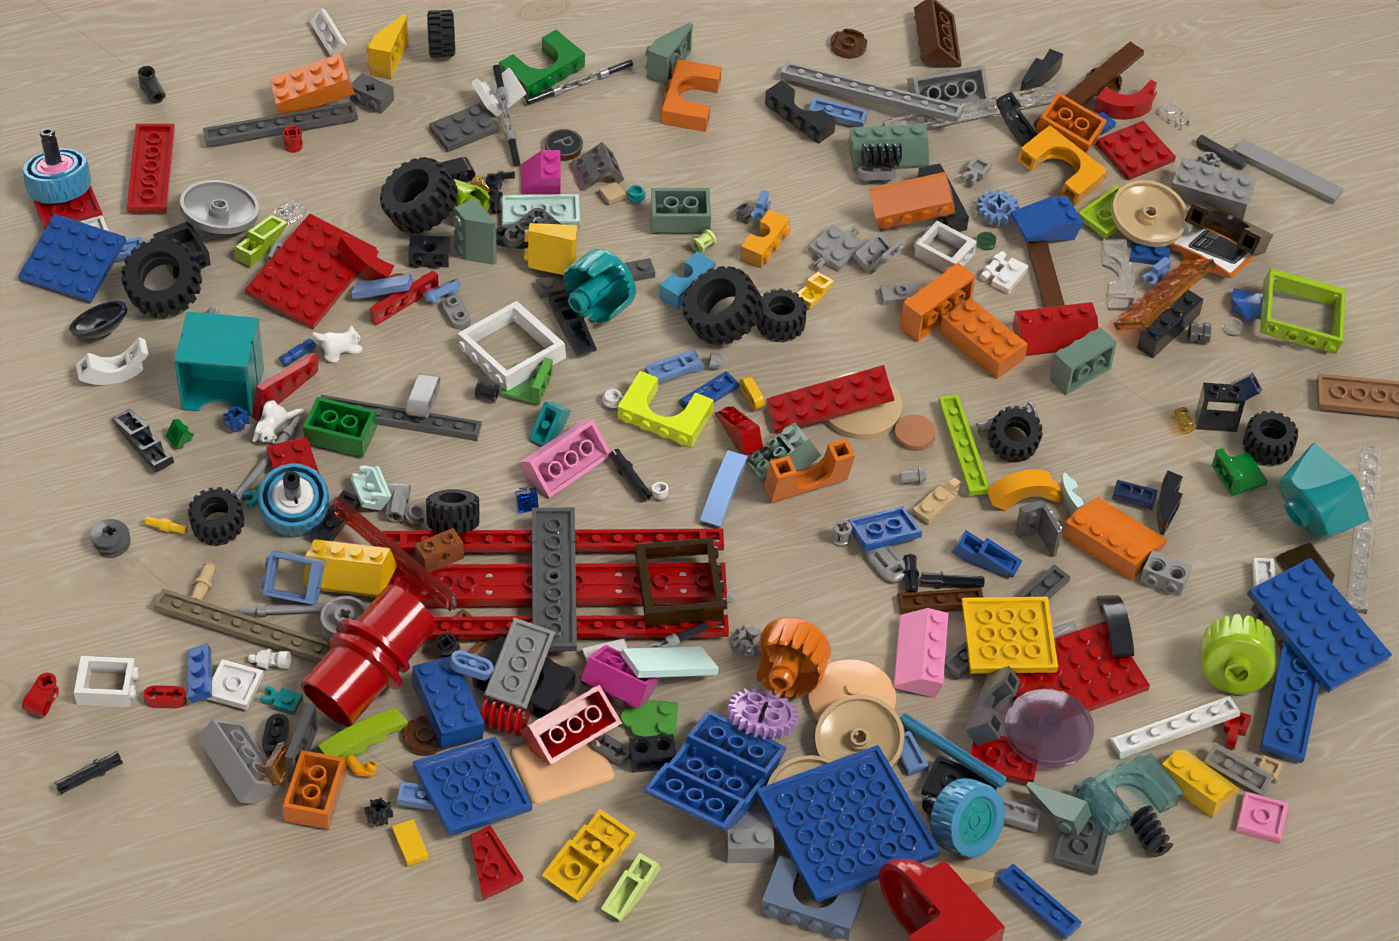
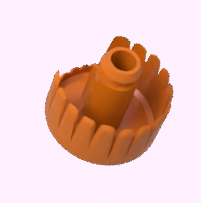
M783 617L768 623L760 635L759 643L762 657L756 674L757 681L762 683L765 679L764 687L771 691L774 688V693L780 695L786 691L785 697H793L795 692V697L798 698L803 697L805 693H812L814 689L819 687L831 659V647L828 639L819 628L803 619Z

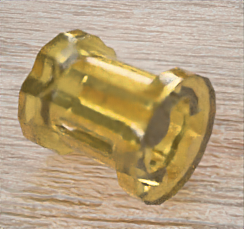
M1186 407L1179 408L1173 412L1171 418L1174 422H1177L1182 434H1189L1195 430L1197 423L1191 419Z

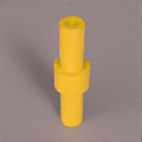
M148 516L145 518V525L160 528V531L186 534L188 526L173 523L169 519L163 518L160 520Z

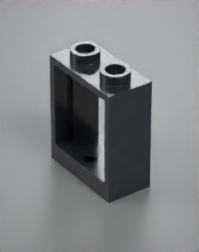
M188 222L153 234V238H157V240L167 237L170 242L172 239H175L180 244L192 240L199 251L193 253L200 269L211 265L208 249L194 227ZM166 265L173 278L179 277V268L173 265Z
M1203 382L1195 413L1196 430L1237 432L1246 401L1245 386ZM1208 402L1236 403L1234 411L1207 409Z

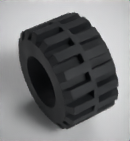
M452 10L428 11L429 55L431 58L454 57L455 28Z
M779 288V290L772 289L770 293L765 292L764 296H761L763 302L760 318H757L758 331H761V334L763 336L766 335L768 339H775L778 342L779 340H783V342L788 341V339L793 340L796 336H800L805 329L807 305L803 297H799L797 292L792 293V290L787 289L786 291L783 288Z
M1010 406L1006 407L1005 412L1003 410L999 411L991 424L988 435L989 445L991 448L994 447L993 452L995 454H1000L999 458L1002 460L1004 457L1008 458L1007 462H1012L1013 459H1016L1017 463L1021 462L1022 458L1024 460L1029 459L1030 455L1033 456L1040 444L1043 435L1042 424H1039V417H1034L1035 413L1033 411L1027 412L1028 408L1023 407V409H1019V406H1014V409H1011ZM1009 427L1020 428L1025 433L1027 439L1013 441L1006 436L1004 430Z
M1262 411L1261 414L1256 413L1254 417L1249 419L1243 439L1244 450L1249 452L1257 463L1260 461L1263 465L1270 464V466H1275L1276 463L1281 465L1284 461L1287 462L1293 455L1298 439V428H1295L1296 424L1294 421L1291 422V418L1283 416V413L1279 412L1278 414L1275 411Z
M211 487L206 492L202 490L200 495H195L193 497L194 501H190L188 516L195 537L198 536L199 541H205L208 545L214 543L215 546H219L222 542L224 544L229 543L228 540L230 539L233 541L236 539V534L240 535L242 532L241 528L244 527L245 520L241 502L235 493L231 494V491L227 488L223 491L222 487H217L215 490ZM216 512L226 513L219 520L207 519L209 515Z
M447 489L434 492L426 498V524L430 529L442 533L454 528L458 534L474 530L479 526V497L476 494L460 489Z

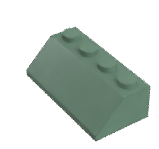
M926 124L850 127L848 144L853 171H857L860 166H866L865 162L861 160V146L865 144L868 148L870 143H873L874 148L877 143H880L882 148L884 143H888L889 147H891L892 143H896L897 148L899 143H901L902 160L899 167H896L895 162L892 163V167L895 169L929 166Z

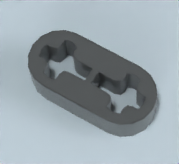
M602 734L591 741L592 749L604 756L613 765L623 766L629 761V748L611 736ZM597 741L600 743L604 742L605 744L597 746ZM621 752L623 753V756H622V755H619L618 757L615 756V753H616V754H620Z

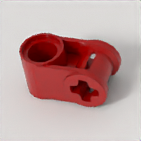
M46 672L37 677L32 688L23 699V710L40 717H45L48 714L51 705L59 694V688L56 685L57 679L54 674Z

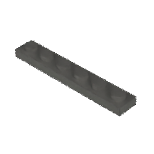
M650 258L624 263L634 281L655 278V269ZM556 275L535 279L540 299L566 293L565 285L567 282L564 283L565 276Z

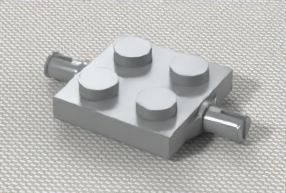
M832 224L809 245L808 251L818 259L812 264L813 269L818 271L823 265H827L839 272L853 259L852 255L863 246L853 238L859 233V230L856 227H852L846 233Z

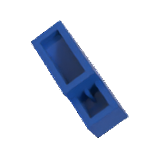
M967 530L959 537L951 553L977 567L1012 578L1022 562L1021 559L989 538L982 541Z

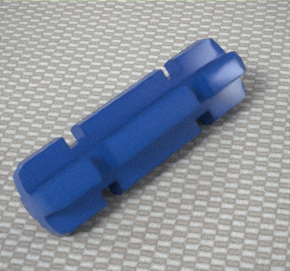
M309 338L303 341V344L300 343L290 349L287 354H282L279 360L282 365L288 366L292 363V360L296 361L307 354L308 350H314L316 344L313 339Z

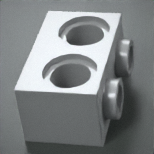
M1152 551L1143 568L1140 581L1170 594L1181 596L1189 579L1192 565Z

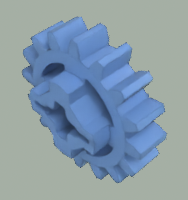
M997 189L996 193H993L989 190L988 195L983 193L982 198L979 197L977 204L978 216H983L984 222L989 220L990 225L995 222L997 226H1000V223L1006 226L1008 221L1014 222L1010 213L1019 209L1018 199H1013V194L1006 195L1007 191L1000 193L999 189Z

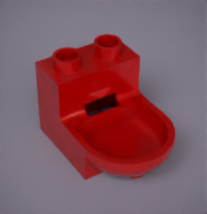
M902 858L890 860L880 867L879 883L883 896L895 918L910 935L908 936V941H1002L1005 926L945 860L930 868L918 861Z

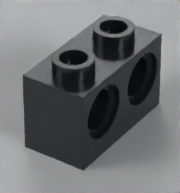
M673 734L629 738V758L632 773L660 770L665 763L669 764L676 755Z

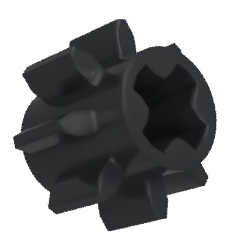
M382 797L370 800V807H365L367 822H372L376 827L384 824L388 825V818L393 817L391 802L386 803L382 800Z

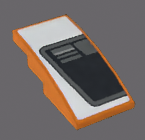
M1189 223L1183 235L1176 242L1166 246L1170 247L1171 250L1181 252L1183 259L1198 263L1200 270L1231 279L1254 259V255L1236 247L1237 243L1208 228L1199 229Z

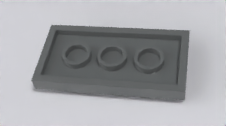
M1074 784L1071 796L1087 801L1091 817L1079 835L1061 831L1053 862L1097 875L1118 796Z

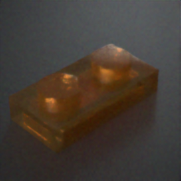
M286 742L277 744L264 766L265 775L269 778L272 786L281 785L287 775L285 755L289 747Z

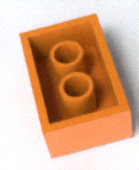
M1058 92L1040 117L1035 130L1040 133L1051 125L1083 152L1088 153L1100 136L1107 120Z
M301 750L283 804L284 821L329 829L347 774L345 758Z

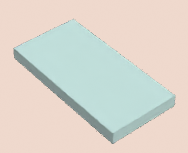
M579 194L503 195L501 198L502 227H511L534 208L544 209L562 225H577V227H580ZM527 225L520 226L521 228H529Z
M701 646L622 649L621 653L622 658L637 678L715 676L719 670Z

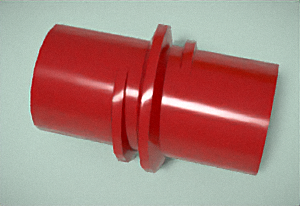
M387 585L356 621L352 619L341 620L336 628L337 633L333 634L329 639L330 651L302 681L301 688L303 692L327 717L345 727L352 726L386 686L394 690H398L402 686L403 681L398 673H405L409 670L410 664L408 661L436 630L437 624L434 617L410 593L395 585Z

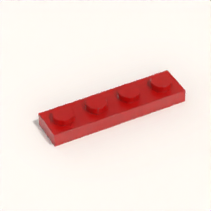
M434 270L424 274L412 283L409 291L393 293L381 302L374 304L370 308L371 322L377 326L423 298V293L439 286L438 274Z

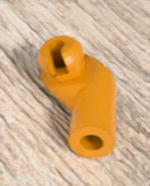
M354 755L346 758V764L356 776L371 777L376 774L378 766L374 761L361 764Z

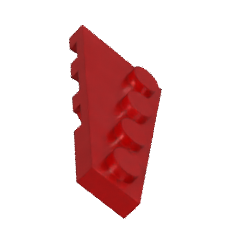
M312 353L258 384L255 390L252 418L259 421L266 402L273 400L279 405L313 377L318 371L319 357Z

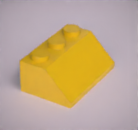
M1186 749L1176 750L1162 764L1158 779L1211 818L1239 790L1237 786Z

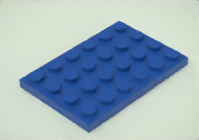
M1311 558L1251 588L1247 593L1249 598L1328 693L1387 661L1392 656L1390 651Z

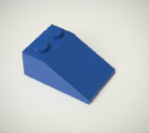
M1068 196L1049 197L1010 213L1025 241L1075 240L1083 225Z

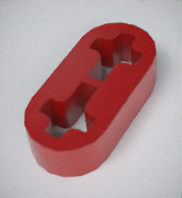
M152 685L147 687L143 693L145 704L151 708L177 709L183 707L187 701L186 692L180 686ZM153 694H157V696H155V699H151V697H153Z

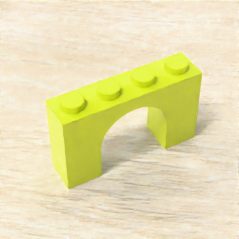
M639 371L618 405V419L625 423L636 425L645 431L656 433L663 438L676 441L680 445L692 448L713 413L714 400L694 393L687 407L680 414L671 417L657 415L651 411L649 404L658 391V378Z

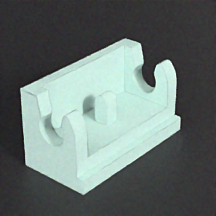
M360 466V471H365V473L361 475L352 473L350 479L361 506L381 511L391 498V493L379 466Z

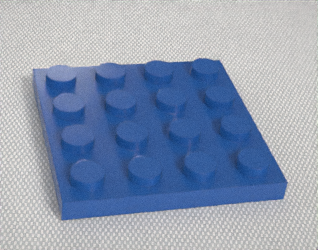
M54 214L18 278L22 282L91 303L127 240L123 235Z
M496 737L413 761L412 767L448 836L532 811L533 805Z

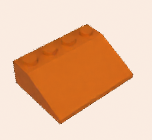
M1099 497L1077 509L1066 521L1063 538L1131 581L1143 570L1151 552H1159L1168 541Z

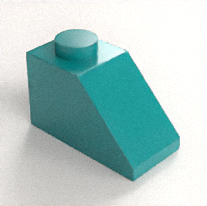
M544 402L529 440L544 446L556 438L564 429L571 410L556 402Z

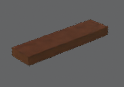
M982 587L897 593L900 615L926 608L942 612L962 611V598H984Z

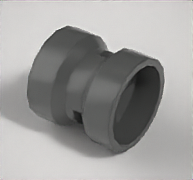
M1197 322L1189 323V342H1196L1197 340H1201L1203 343L1210 342L1211 323H1203L1202 325H1198Z

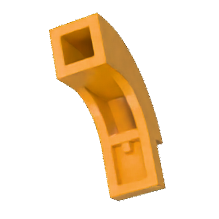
M1038 469L1023 470L1009 474L996 481L987 489L992 505L1005 511L1028 497H1043L1055 503H1059L1064 499L1061 493V486L1058 482L1052 480L1050 472Z

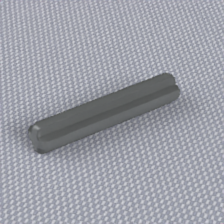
M1200 135L1197 138L1196 144L1215 153L1218 157L1240 169L1246 166V158L1204 135Z

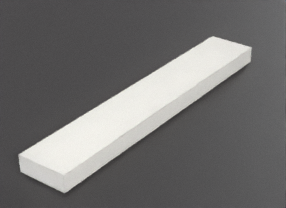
M1228 696L1111 738L1110 744L1118 757L1122 759L1240 716V710L1231 697Z

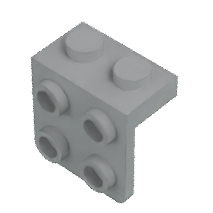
M879 232L857 250L852 257L866 273L872 269L877 271L905 246L903 242L907 238L903 236L892 246Z

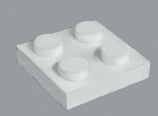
M222 659L212 678V697L206 699L248 710L264 676L263 670Z

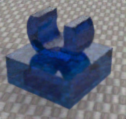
M528 487L519 488V491H515L518 513L532 511V508H539L538 494L535 487L529 489Z

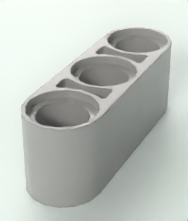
M419 373L407 402V415L428 418L439 391L440 376Z

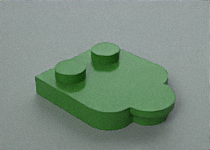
M648 700L640 708L633 707L624 710L621 714V721L626 728L631 729L633 738L636 736L646 737L658 734H673L675 741L678 702Z

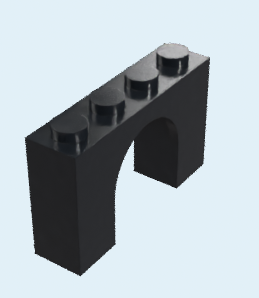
M499 636L484 657L493 664L494 668L505 642V638ZM546 657L539 675L542 684L529 701L530 714L538 718H542L558 709L575 686V672L569 667H563L555 663L548 657ZM472 677L473 686L485 692L490 678L480 680Z

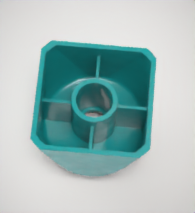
M1312 443L1280 480L1279 488L1285 501L1284 508L1286 513L1299 528H1305L1319 539L1326 540L1370 521L1358 480L1349 470L1316 443Z

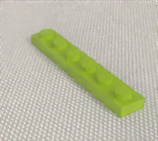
M959 394L940 396L938 403L968 495L988 494L989 484Z

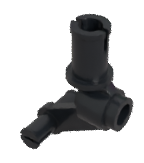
M498 170L496 173H487L486 185L491 190L488 192L490 196L489 213L496 214V210L497 214L501 213L503 193L498 190L501 189L502 182L505 179H515L514 171L503 172V170Z

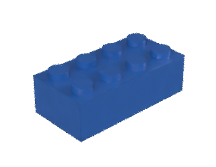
M451 656L412 667V685L425 715L428 717V722L441 750L481 740L484 734L485 723L463 674L454 671L449 665Z

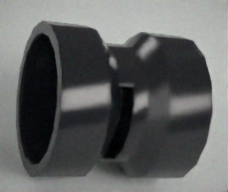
M442 633L436 638L435 646L442 658L450 657L453 652L461 650L458 641L452 633Z

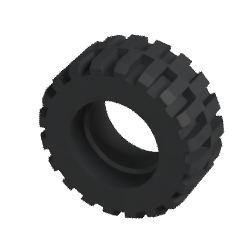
M426 157L411 159L408 163H402L398 169L395 168L392 171L393 174L386 178V183L381 188L380 205L384 213L401 231L414 234V232L423 233L424 230H432V227L440 225L443 219L446 220L449 216L448 213L455 207L454 202L457 201L458 193L456 182L443 165L435 159ZM423 192L418 198L414 199L418 194Z
M162 237L161 240L151 238V242L148 243L143 241L138 249L134 247L130 251L131 256H126L124 260L126 266H122L121 270L123 275L121 277L122 284L130 301L135 307H138L140 312L144 314L148 312L149 316L155 318L157 314L161 318H168V314L176 316L179 314L178 311L182 309L186 311L189 308L188 304L190 302L193 304L196 301L195 294H200L201 270L195 256L185 244L181 245L175 239H172L170 242L169 238ZM173 265L179 268V277L171 287L154 291L144 286L147 274L155 267Z
M720 266L715 270L711 268L707 270V273H701L696 281L693 280L691 282L690 289H687L684 294L686 298H683L682 311L686 321L701 340L709 344L714 343L715 345H722L724 342L725 344H730L733 340L738 341L742 339L744 334L751 332L752 326H756L758 323L757 318H760L763 302L760 292L748 274H745L743 270L731 266L727 268ZM728 297H735L727 309L720 313L710 314L712 308L719 301Z

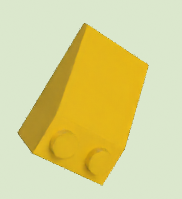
M407 14L401 15L373 36L372 41L368 42L366 53H369L367 67L370 68V75L392 79L409 42Z

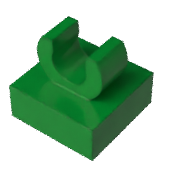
M174 419L165 436L176 449H182L185 442L192 440L194 433H190L189 427L184 425L180 419Z

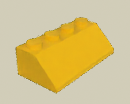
M314 539L305 555L306 557L326 560L321 591L377 597L388 585L397 567L390 548ZM305 564L303 586L305 589L308 587L311 570L310 564Z

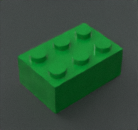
M317 397L304 423L303 435L304 437L307 436L311 445L364 457L377 428L376 411Z

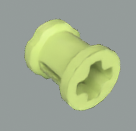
M705 229L699 237L691 239L690 243L693 250L702 254L708 246L716 244L717 240L712 231Z

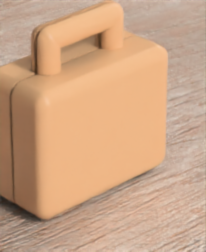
M591 741L551 765H548L529 749L527 743L514 747L510 752L528 797L535 804L611 781L615 776L610 762L592 749Z

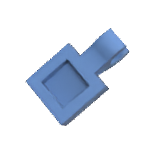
M761 190L756 201V207L751 213V222L755 218L762 220L765 216V211L768 212L770 209L771 200H768V191Z
M1164 257L1152 267L1149 273H1145L1142 276L1141 282L1151 281L1149 288H1155L1157 282L1161 279H1166L1170 274L1171 260Z

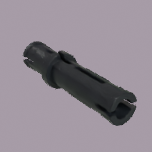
M614 449L616 455L611 451L608 457L617 467V472L624 476L641 502H646L644 496L649 500L652 497V493L634 471L633 464L626 460L620 449Z
M115 751L100 760L95 759L92 764L55 781V785L58 786L57 789L62 795L99 775L101 777L104 776L105 772L118 765H122L123 761L120 760L119 753Z

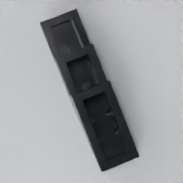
M568 292L549 297V304L576 355L580 356L597 351L583 316H580L569 305Z
M131 409L112 417L113 422L124 437L155 472L174 463L173 456L162 447L161 441L151 433L149 425Z

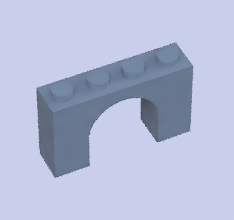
M779 856L762 898L761 913L771 918L786 920L793 925L807 927L814 932H823L836 939L849 941L865 897L867 884L838 894L836 900L827 907L810 908L800 903L794 895L793 890L800 874L792 859Z

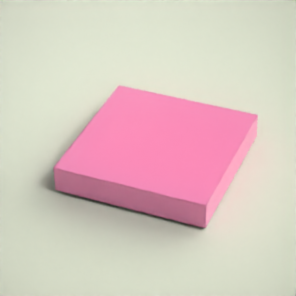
M1245 791L1235 832L1280 844L1289 803Z

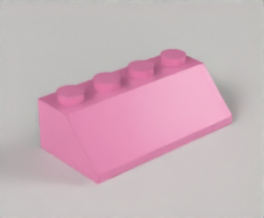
M593 419L581 420L520 461L519 465L528 481L547 498H550L609 458L610 450Z
M926 608L900 615L893 688L933 698L936 697L943 685L948 613Z

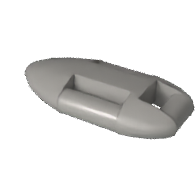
M891 545L864 551L867 560L880 576L887 581L897 583L905 578V574H903L905 561ZM897 569L900 570L899 572H897V573H895V574L892 573L893 571H895V570H897Z

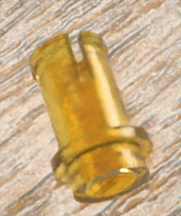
M475 176L471 180L472 185L481 187L487 192L491 191L483 177Z

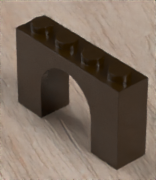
M1206 201L1192 203L1184 220L1199 229L1210 228L1231 236L1238 241L1236 247L1252 255L1266 252L1273 237V234Z

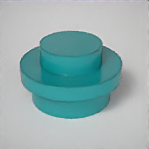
M632 185L627 190L626 197L631 202L639 203L645 199L646 192L642 186Z

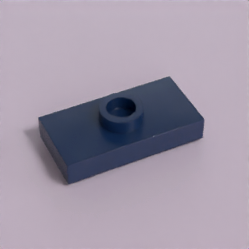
M1117 479L1112 500L1153 510L1158 490Z

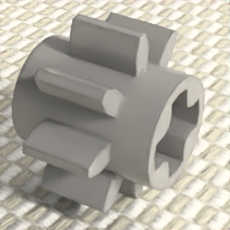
M1204 152L1203 157L1198 156L1197 162L1220 168V158H1217L1215 153Z

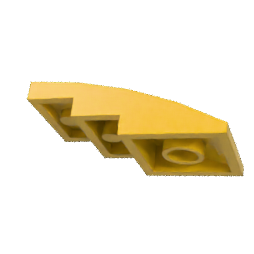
M599 809L588 825L584 824L573 840L569 839L542 874V877L579 902L611 869L637 835L631 829Z

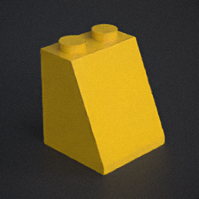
M530 223L529 230H525V242H528V249L525 248L524 260H528V268L564 275L565 270L576 262L577 225Z

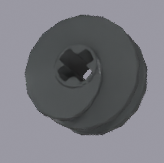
M105 519L96 523L91 529L90 536L93 547L106 558L118 557L126 552L130 546L129 529L119 520Z

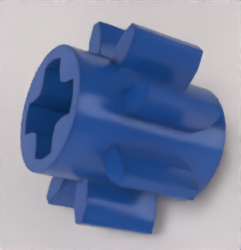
M239 406L228 408V414H223L226 429L230 428L233 432L245 430V424H250L247 409L243 410Z

